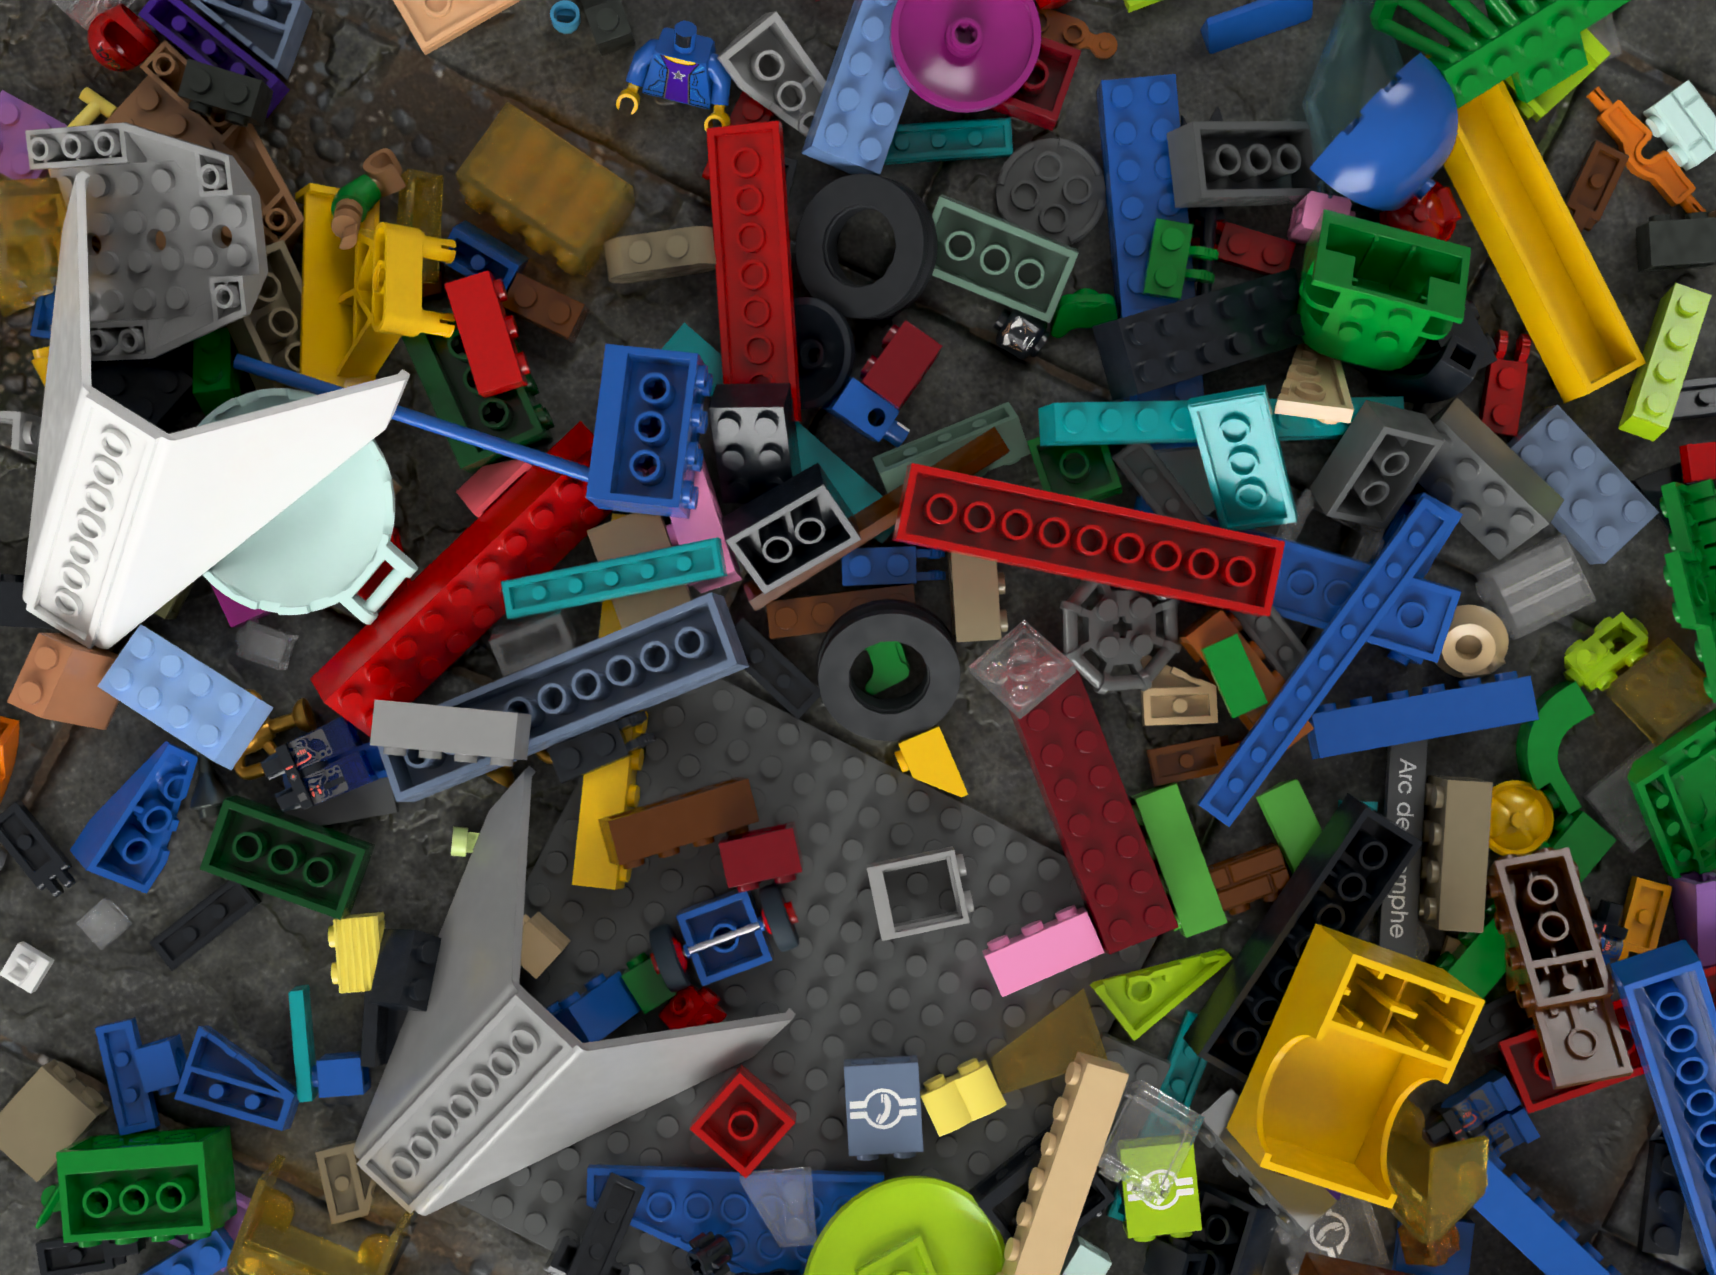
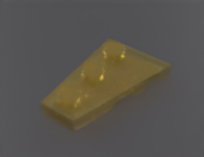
M1084 988L990 1058L1002 1094L1066 1074L1067 1067L1070 1062L1075 1061L1077 1052L1108 1060Z

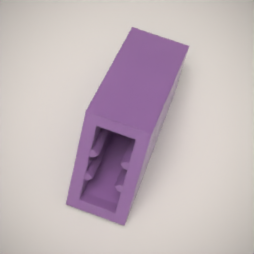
M1693 871L1680 874L1681 878L1677 879L1668 876L1669 885L1672 886L1671 897L1680 941L1685 939L1701 960L1703 968L1715 965L1716 873L1698 874Z

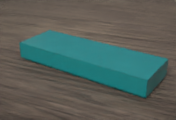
M308 984L295 986L288 993L297 1099L299 1102L313 1101L319 1094L318 1087H314L312 1083L313 1065H316L310 987Z

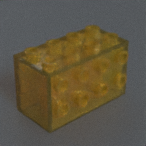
M508 101L455 174L460 185L459 191L465 196L463 201L478 213L482 214L486 210L495 216L494 222L509 234L517 231L527 238L525 243L531 249L541 255L548 252L558 259L556 264L572 276L577 272L583 277H587L604 252V242L615 237L635 208L632 185Z

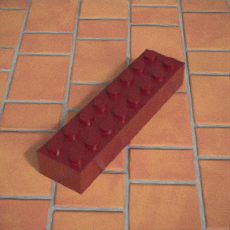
M1062 651L996 676V679L1090 920L1104 952L1110 955L1176 929L1179 926L1080 673L1068 661H1063Z

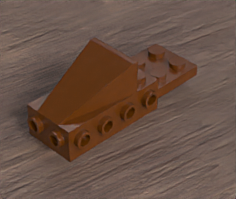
M1549 847L1536 850L1529 855L1517 857L1516 854L1499 857L1495 859L1488 870L1486 894L1489 899L1493 898L1497 910L1494 913L1496 929L1500 935L1504 934L1506 986L1508 992H1516L1517 1001L1521 1008L1525 1007L1528 1018H1533L1554 1090L1630 1076L1634 1073L1611 1001V996L1614 994L1613 978L1610 971L1606 968L1602 956V943L1598 933L1594 930L1590 904L1583 894L1579 882V869L1576 862L1572 859L1569 847L1557 850Z

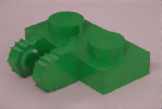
M1156 218L1153 226L1142 295L1179 301L1182 296L1184 280L1208 284L1214 283L1215 275L1210 271L1186 269L1188 257L1204 261L1218 260L1219 251L1202 246H1190L1193 224Z

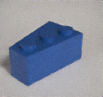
M198 1026L174 1099L280 1131L290 1129L299 1104L297 1088L211 1026Z

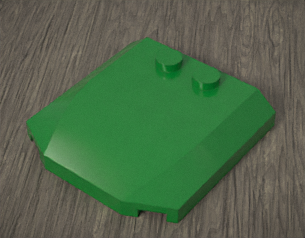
M1716 708L1635 760L1627 777L1663 868L1674 879L1681 878L1680 873L1695 871L1698 874L1711 872L1716 868Z

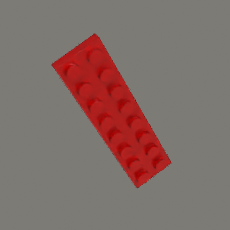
M778 120L706 128L714 250L717 263L715 267L723 384L790 383L795 422H802L782 123Z

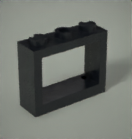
M1052 1124L969 1190L978 1206L1006 1241L1010 1237H1014L1015 1231L996 1206L1026 1183L1033 1168L1038 1167L1042 1156L1041 1142L1045 1133L1050 1132ZM1096 1173L1073 1238L1080 1232L1084 1224L1092 1218L1101 1216L1103 1214L1102 1211L1115 1200V1197Z

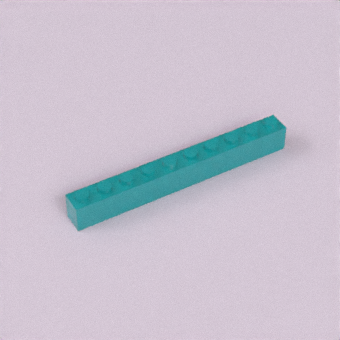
M1403 396L1351 397L1354 408L1351 423L1325 424L1313 418L1275 414L1277 399H1269L1279 441L1341 439L1366 400L1404 409ZM1188 400L1052 403L1038 408L1040 446L1198 443L1188 408Z

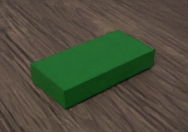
M1238 634L1230 635L1201 648L1231 718H1236L1268 703Z

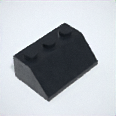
M1198 1180L1202 1230L1192 1231L1193 1234L1188 1238L1190 1239V1245L1208 1253L1203 1275H1262L1277 1225L1276 1213L1267 1204L1261 1205L1250 1194Z

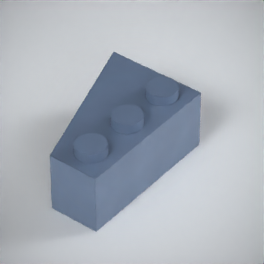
M189 0L198 10L288 80L313 12L303 0Z

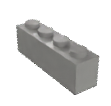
M375 700L370 745L384 746L383 754L406 756L407 749L419 750V758L441 760L442 752L455 753L454 761L477 763L478 756L490 757V765L513 767L514 759L527 760L532 715Z

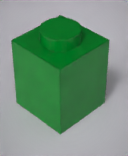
M644 951L625 963L628 969L623 972L621 977L644 1014L677 994V992H670L661 974L657 975L650 955L647 956Z

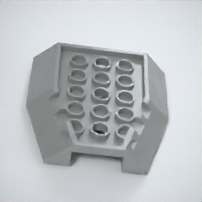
M127 122L25 130L30 170L50 169L60 245L62 228L75 177L81 170L90 175L86 190L91 361L153 359L251 314L268 274L261 201L259 193L233 155ZM224 226H227L232 234V241L228 247L221 239V231ZM159 230L163 232L166 238V245L163 250H160L156 244V234ZM95 234L101 241V250L98 254L92 248V238Z

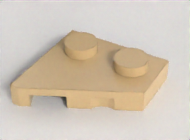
M1149 655L1142 657L1140 662L1143 669L1153 657ZM1165 665L1152 681V687L1146 691L1141 690L1143 726L1218 723L1216 686L1202 679L1192 677L1178 668Z

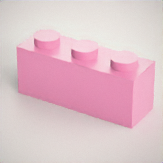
M1075 905L1066 907L1056 912V919L1043 924L1041 920L1034 921L1022 927V934L1011 939L1008 938V935H1003L987 943L988 949L982 952L1002 997L1105 953L1090 917L1083 907L1079 909Z

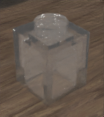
M248 620L246 625L240 627L236 635L235 645L238 646L236 656L276 670H286L299 635L259 620Z

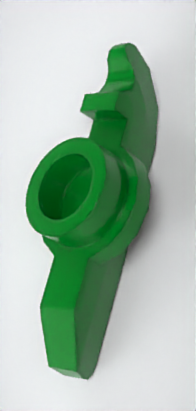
M59 1183L48 1186L42 1192L41 1203L44 1208L38 1217L35 1228L39 1229L51 1218L53 1212L61 1211Z

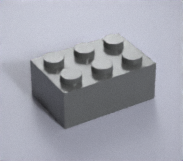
M1366 400L1309 489L1326 516L1386 529L1445 441L1426 414Z

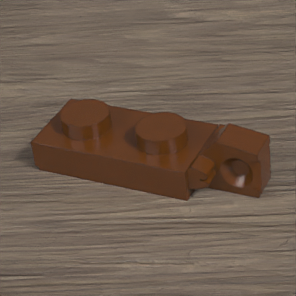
M1598 140L1591 144L1564 201L1580 233H1582L1583 229L1588 232L1591 231L1594 224L1600 221L1629 159L1628 155Z
M1214 735L1146 749L1153 786L1218 774L1243 740L1229 743L1228 735Z

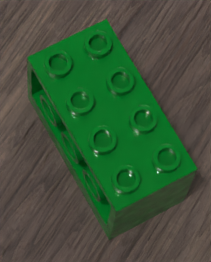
M230 1125L135 1132L122 1136L120 1134L86 1136L56 1152L64 1243L78 1242L79 1247L84 1248L100 1245L102 1240H115L116 1245H125L137 1242L139 1238L151 1237L152 1242L169 1241L174 1239L175 1235L188 1234V1239L191 1240L210 1237L215 1229L225 1226V1222L237 1214Z

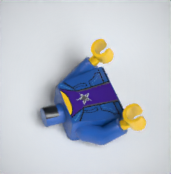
M689 21L678 22L675 25V29L668 27L662 29L659 39H650L635 52L625 80L629 83L627 88L622 90L617 98V109L619 110L622 99L628 97L634 101V107L631 114H634L640 104V96L638 94L640 86L643 87V94L710 110L712 104H714L713 113L705 120V131L706 128H713V119H718L722 127L730 126V117L724 110L725 106H729L731 76L717 58L719 55L716 54L715 42L709 37L697 35L696 25Z

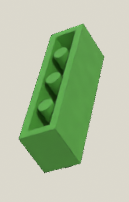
M1177 783L1160 785L1130 796L1133 802L1132 809L1139 827L1141 826L1143 829L1146 845L1152 860L1155 862L1159 878L1179 926L1173 929V931L1180 930V933L1185 938L1228 923Z

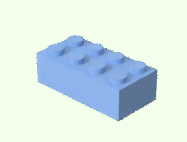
M142 624L136 629L97 686L213 762L230 770L238 762L274 708Z

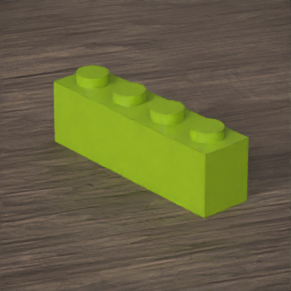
M1675 283L1660 299L1642 354L1646 364L1637 369L1618 427L1619 430L1655 441L1669 428L1712 295Z

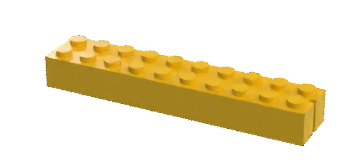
M1501 81L1457 109V136L1453 149L1443 165L1563 402L1567 403L1590 394L1646 364V361L1504 81Z

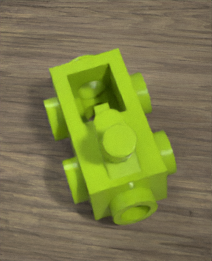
M1623 612L1613 619L1610 616L1603 619L1595 627L1592 636L1585 641L1582 639L1577 640L1566 650V656L1564 657V668L1566 671L1563 673L1567 681H1576L1580 688L1583 686L1589 693L1597 687L1601 691L1606 690L1617 680L1618 675L1616 672L1625 665L1633 668L1646 657L1647 652L1645 649L1647 648L1649 638L1647 636V629L1636 618L1630 620ZM1623 642L1626 644L1620 651L1614 650V643Z

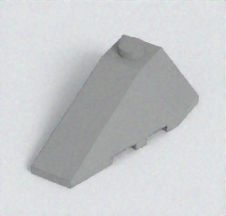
M777 11L765 13L737 35L717 58L739 89L807 137L826 81Z

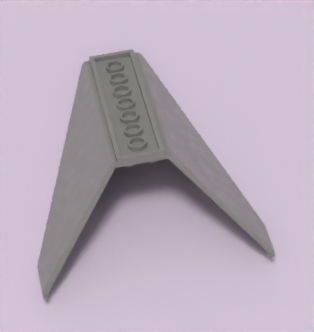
M530 766L522 772L488 811L473 853L470 856L438 936L442 939L427 1011H408L353 1149L356 1157L360 1159L356 1164L410 1214L414 1210L423 1216L431 1214L752 1058L796 1015L789 1008L785 1013L582 1043L519 984L532 776L536 773Z

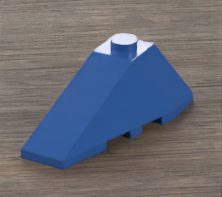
M165 741L97 811L70 849L71 853L85 870L147 894L167 863L170 853L167 847L172 831H176L179 819L177 814L181 801L187 797L198 760L196 754Z

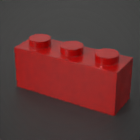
M487 270L445 283L444 285L478 394L487 398L528 385L525 375L530 374L531 370L525 352L518 353L514 338L519 337V331L513 315L507 316L503 306V302L508 300V296L502 279L495 280L494 275Z

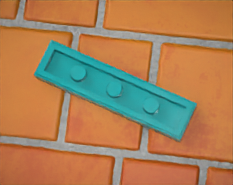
M1011 117L898 124L884 165L1009 157L1013 153Z

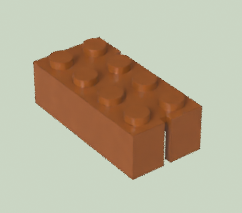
M1209 610L1178 634V641L1195 663L1200 659L1204 661L1205 665L1200 669L1208 680L1216 686V690L1220 694L1201 648L1230 635L1238 634L1268 701L1267 704L1238 716L1244 726L1250 731L1286 681L1276 670L1271 672L1262 661L1266 658L1265 654L1254 641L1248 642L1239 633L1243 627L1230 611L1225 613L1222 610ZM1309 721L1306 722L1288 748L1314 729Z

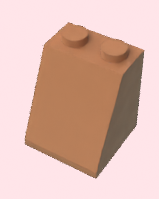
M38 633L7 703L40 718L106 730L119 700L97 686L119 655L107 649L98 648L95 645L89 649L64 633Z

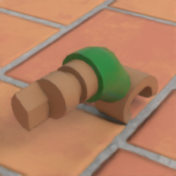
M388 148L380 149L371 154L363 163L366 175L362 174L347 183L334 196L331 206L333 214L331 228L333 233L341 238L339 249L346 250L354 247L357 242L360 223L365 220L367 213L381 197L391 195L406 187L401 178L402 167L395 154Z

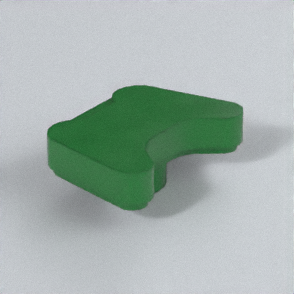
M1090 288L1080 289L1073 294L1062 296L1050 324L1051 335L1055 338H1061L1072 329L1092 328V326L1118 319L1115 298L1109 294H1099Z
M897 641L879 642L865 648L873 666V674L865 686L869 694H877L908 677L910 665L903 643Z

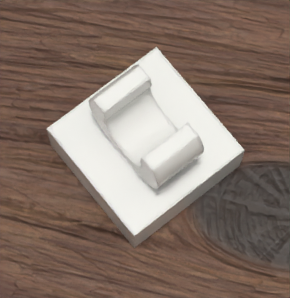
M22 941L15 947L1 970L0 976L31 994L38 989L55 960Z

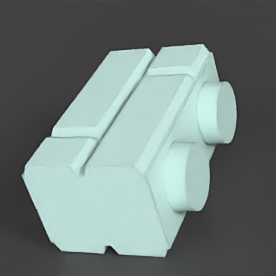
M1690 80L1672 90L1643 112L1647 118L1645 120L1646 127L1651 130L1653 136L1661 137L1669 148L1667 150L1677 165L1683 167L1685 171L1697 166L1716 152V116Z

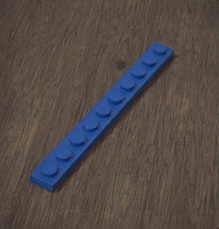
M1425 497L1420 498L1197 802L1200 807L1226 826L1230 827L1455 521L1453 517Z

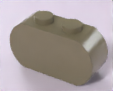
M692 226L621 236L604 242L608 279L611 283H635L705 273L716 269L713 228L708 226Z

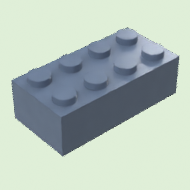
M1558 404L1541 410L1517 433L1516 437H1513L1506 444L1564 499L1551 523L1590 565L1605 564L1659 513Z

